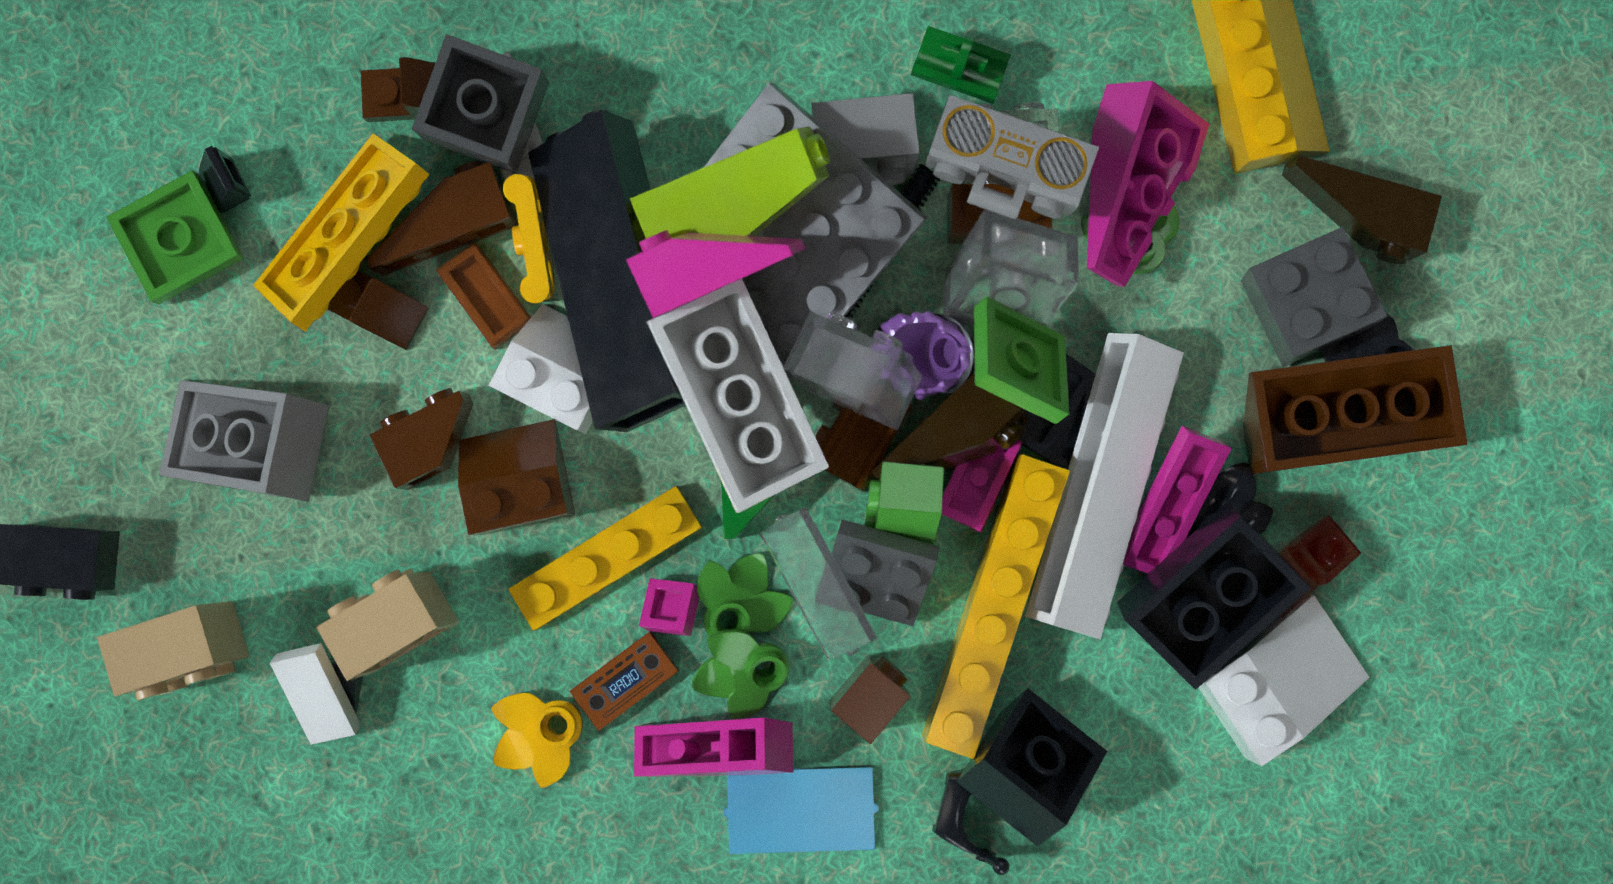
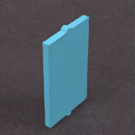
M872 766L793 768L794 773L727 775L728 807H725L723 814L728 818L729 854L875 850L874 813L878 812L879 807L874 802Z

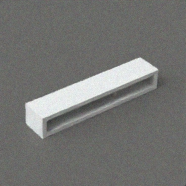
M1108 333L1068 470L1070 472L1050 529L1025 617L1101 639L1105 623L1110 615V606L1117 581L1124 567V557L1137 520L1144 488L1151 474V464L1158 440L1165 426V416L1173 388L1178 381L1179 368L1184 352L1140 334Z

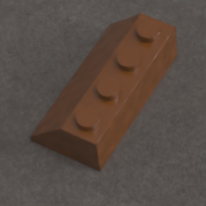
M1452 345L1250 372L1243 430L1248 463L1253 473L1257 474L1468 445Z

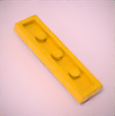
M675 486L518 582L508 590L531 629L535 631L703 527L678 486Z

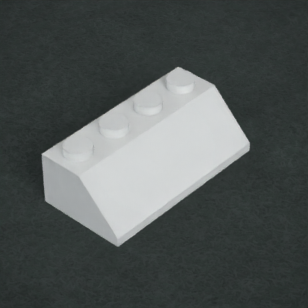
M742 278L647 322L736 513L829 468Z

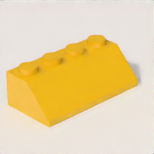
M1192 0L1234 174L1287 163L1298 155L1309 158L1329 153L1330 149L1293 0Z

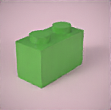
M882 462L880 480H870L864 526L934 545L942 513L944 467Z

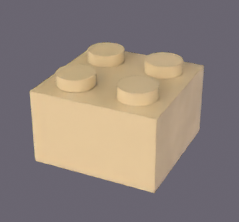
M412 569L402 573L399 570L393 571L371 585L375 591L373 594H367L358 599L352 596L327 610L331 619L316 628L347 681L378 671L459 622L431 572L414 573Z
M233 601L195 605L97 637L114 697L134 692L137 701L156 695H164L186 688L189 684L235 672L234 662L250 657Z

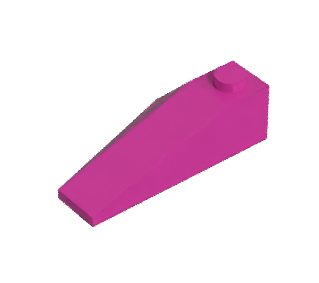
M1154 81L1107 84L1092 129V145L1098 146L1099 149L1090 176L1087 268L1118 287L1126 286L1152 243L1151 230L1159 216H1168L1175 203L1171 196L1181 181H1189L1194 173L1209 127L1208 122Z

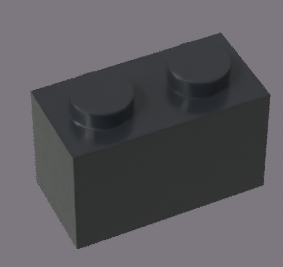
M0 524V585H13L14 595L46 596L47 588L64 589L63 598L95 600L96 591L115 589L120 531Z

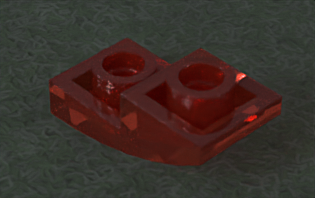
M1330 515L1324 516L1278 551L1311 587L1278 618L1288 614L1316 587L1327 585L1361 554L1360 550Z

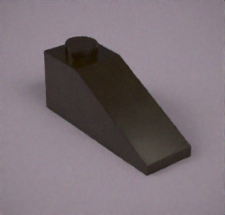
M1299 155L1284 166L1282 176L1340 228L1343 227L1345 232L1361 247L1377 251L1376 257L1379 260L1393 264H1405L1407 260L1410 261L1427 253L1442 198L1441 195Z
M974 372L882 462L944 467V470L992 455L1000 447L1003 450L1008 449L1025 432L1023 425L1029 419L1019 406L976 386ZM882 462L871 471L878 480H880Z

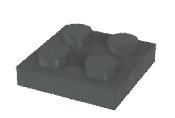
M842 519L818 600L885 618L889 621L914 626L937 563L940 547Z

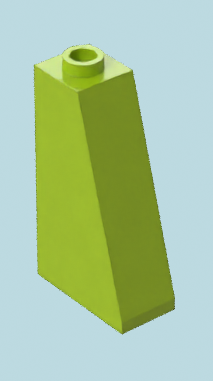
M811 126L797 128L630 198V201L646 239L665 230H668L671 238L688 232L756 236L829 177L826 165L830 163V156L824 140L818 133L813 134Z

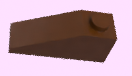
M472 161L457 167L454 170L455 175L444 178L367 258L369 268L384 276L512 229L513 226H518L511 204L504 196L503 182L499 172L490 162L483 164L482 161Z

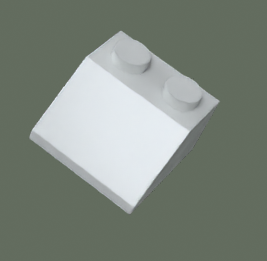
M542 304L511 341L488 386L586 434L593 419L568 316Z

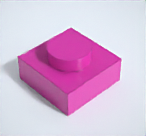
M649 578L639 627L647 631L691 636L699 602L697 585L694 583Z

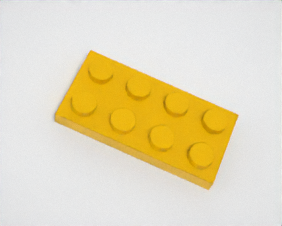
M373 133L253 286L292 324L306 332L315 320H318L325 314L330 300L345 281L350 280L357 273L360 262L374 244L387 235L391 223L404 206L416 198L421 190L422 183L429 176V173Z

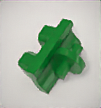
M927 26L911 71V76L994 104L1011 54L976 43L974 38L968 36L962 38Z

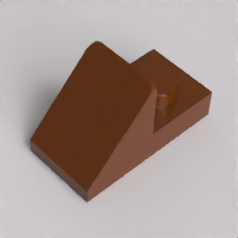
M400 57L399 68L361 70L363 119L366 122L415 120L435 63L409 57Z
M357 271L350 280L345 281L330 300L328 310L405 350L410 345L429 309L424 304L360 271Z

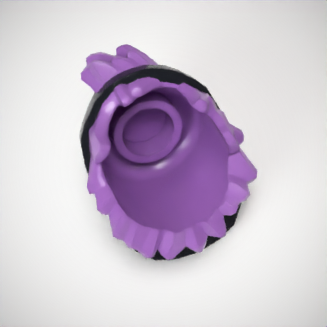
M915 311L911 315L898 313L895 317H891L882 323L875 335L874 349L872 351L875 359L874 367L887 382L888 389L894 390L895 396L900 398L916 395L917 399L923 400L928 395L953 392L975 372L974 334L958 318L934 314L930 311H925L924 314Z

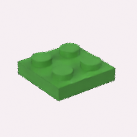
M193 170L106 216L151 302L158 305L244 259L200 174Z
M986 296L974 307L975 385L1057 424L1069 415L1065 336Z

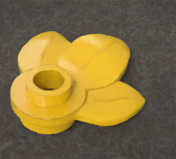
M517 693L499 700L491 707V711L497 720L509 728L497 745L493 758L495 766L512 770L532 767L533 775L540 788H545L564 776L570 766V746L579 739L583 729L582 716L572 703L565 700H553L545 703L532 693ZM553 716H562L566 720L567 729L564 733H555L551 729L550 720Z

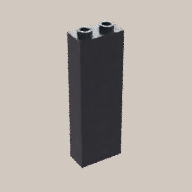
M595 110L584 115L581 122L564 132H557L548 136L545 143L528 152L594 428L629 432L686 406L648 326L647 322L654 318L626 261L643 252L639 242L646 239L630 198L651 190L633 121L610 113L607 110Z

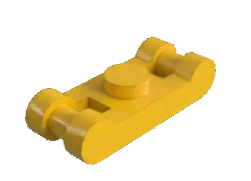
M514 174L505 180L503 193L508 201L515 204L519 226L512 227V238L517 256L524 255L527 276L522 279L520 284V293L526 301L540 303L549 300L556 291L547 230L535 180L529 176Z

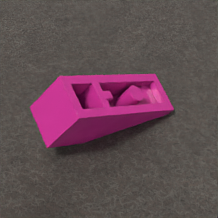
M665 230L639 242L643 252L626 261L652 317L655 318L806 249L802 239L689 232L671 238L668 230Z
M764 717L635 726L634 777L794 773L793 722Z

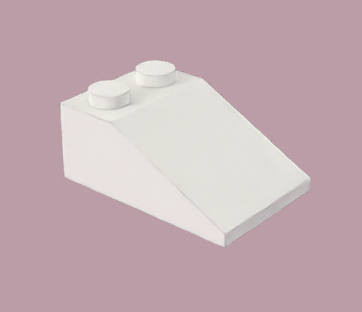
M1310 595L1275 619L1198 688L1244 757L1262 767L1304 739L1370 677L1316 597Z

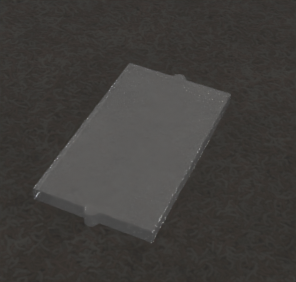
M806 506L789 516L785 513L775 518L776 523L759 533L828 660L844 653L852 656L859 651V647L871 643L878 638Z

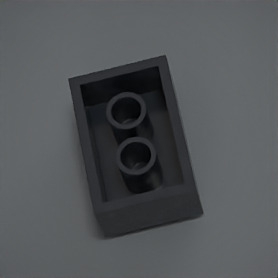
M1228 501L1117 603L1125 621L1196 690L1311 587L1299 572Z

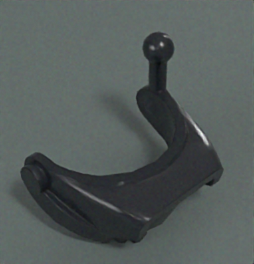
M965 768L947 772L944 794L936 825H933L932 831L951 845L976 855L975 859L992 866L996 874L1005 875L1010 869L1009 862L1005 858H997V853L991 850L974 846L966 836L963 826V815L965 806L972 794L957 783Z

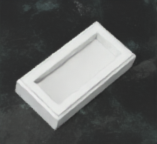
M321 643L277 653L273 657L270 665L311 745L356 735L361 724Z

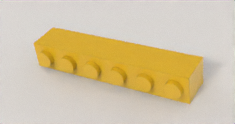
M1023 454L1017 456L1009 473L922 732L925 743L974 759L1070 470Z

